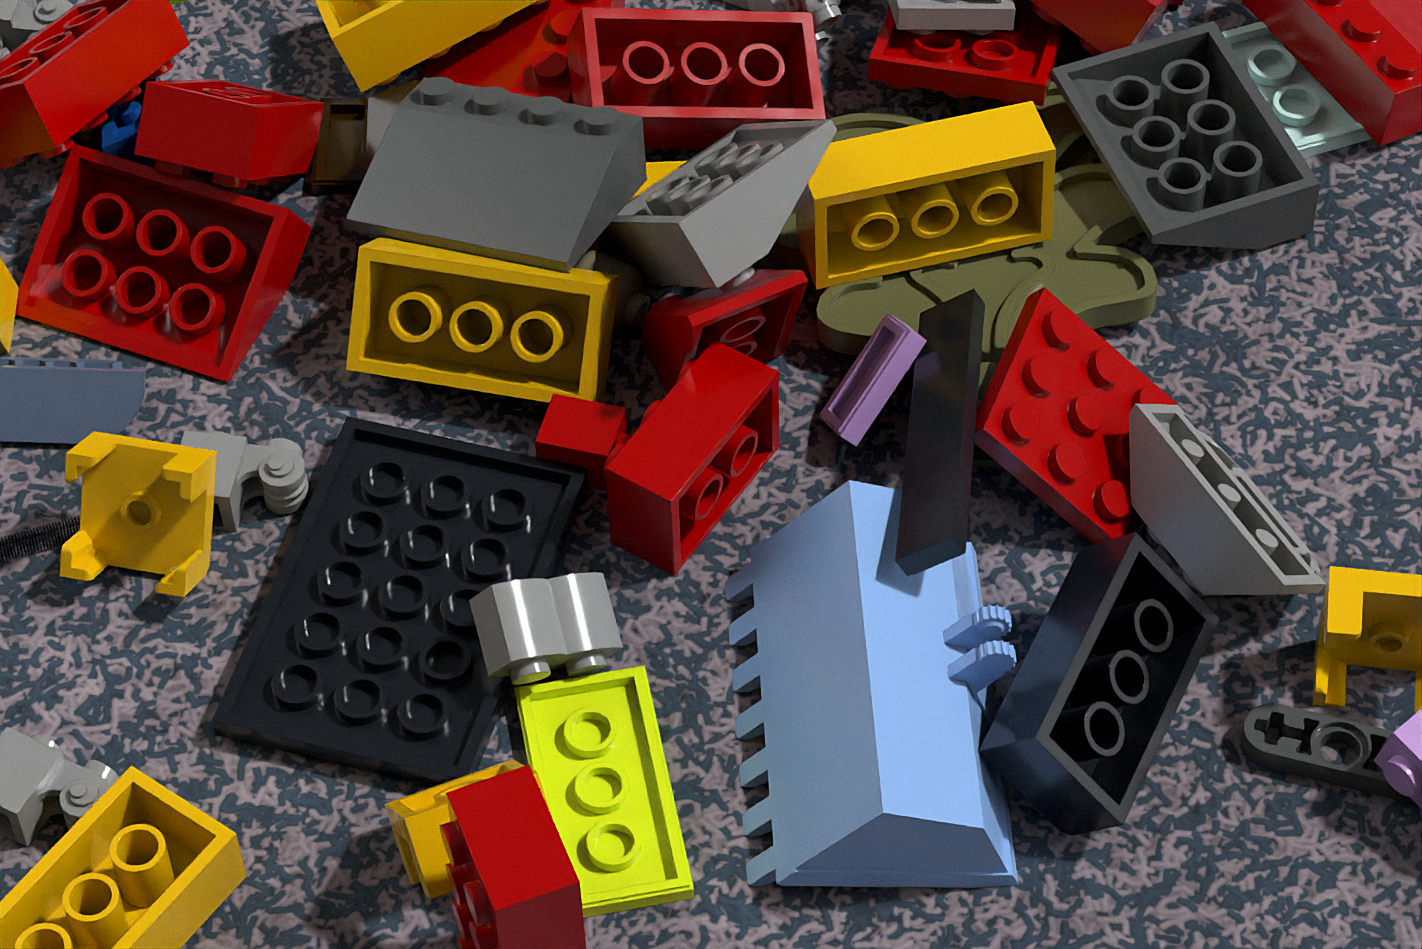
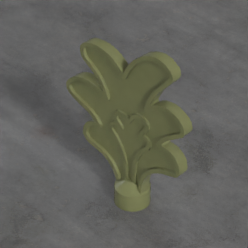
M1054 81L1050 82L1044 105H1035L1056 148L1052 239L828 287L820 296L816 309L817 336L827 348L838 353L859 356L884 316L888 315V313L903 321L918 333L921 312L975 289L985 303L977 402L978 412L1028 295L1045 287L1092 329L1143 320L1154 312L1157 295V277L1153 266L1141 255L1122 247H1114L1144 232L1104 164H1085L1070 167L1071 164L1093 146ZM999 100L992 104L990 107H988L986 110L1009 105H1006ZM880 112L837 116L830 118L837 128V132L831 142L927 122L900 114ZM794 207L770 252L765 257L781 266L792 270H803L804 273L810 274L796 241V212ZM915 360L908 369L912 373H914ZM974 443L972 467H1002Z

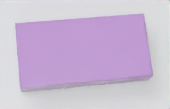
M888 313V315H885L821 411L820 418L840 437L857 447L927 340L892 314Z

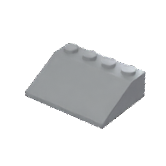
M831 119L742 124L630 199L607 226L604 233L619 258L641 270L644 284H657L659 287L672 285L679 286L680 289L699 287L700 290L720 287L723 292L731 290L748 280L755 273L751 265L770 252L836 134L837 128Z

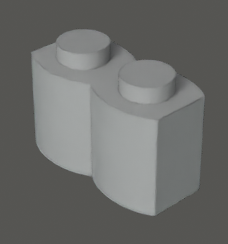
M587 572L550 579L529 578L502 582L489 586L469 600L488 675L491 677L510 676L514 685L527 684L544 679L551 674L550 670L567 669L568 677L570 678L591 675L604 670L607 667L605 659L623 649L603 573Z

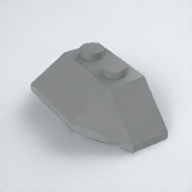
M1135 404L1129 412L1131 505L1147 524L1146 529L1151 538L1165 547L1183 569L1182 574L1187 583L1203 595L1320 593L1326 583L1320 575V568L1315 556L1244 470L1210 436L1194 428L1190 423L1191 417L1178 405Z

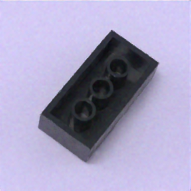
M1136 532L1080 548L979 752L1060 832L1073 836L1123 826L1219 618Z

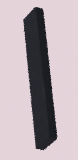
M975 289L920 313L918 334L926 339L927 342L915 358L895 562L907 577L966 553L985 303Z

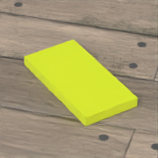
M645 665L515 687V699L528 765H530L531 769L538 772L553 821L580 881L583 918L694 898L693 882Z

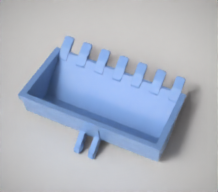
M848 480L771 537H765L750 548L751 562L730 576L725 582L726 600L742 601L750 596H754V608L732 622L728 627L729 643L731 646H746L757 641L758 653L732 672L734 692H750L761 687L762 700L738 715L735 719L736 737L738 739H753L765 734L766 747L739 766L740 786L757 787L766 782L769 784V796L745 811L742 815L744 835L760 836L770 831L773 834V846L746 864L747 884L750 886H764L773 881H776V884L781 886L977 888L1018 885L1005 777L979 752L997 715L993 682L1004 676L1006 671H1011V668L1015 667V663H1017L1014 645L1001 640V636H1006L1007 632H1011V615L1009 610H1005V607H999L998 605L983 607L977 556L971 542H966L965 554L915 575L906 576L895 562L902 490Z

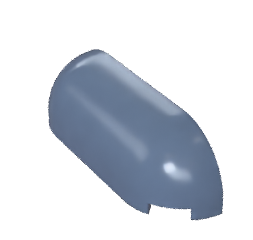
M0 357V441L78 444L93 431L119 434L132 422L143 402L146 383L145 368L122 369V362L113 360Z

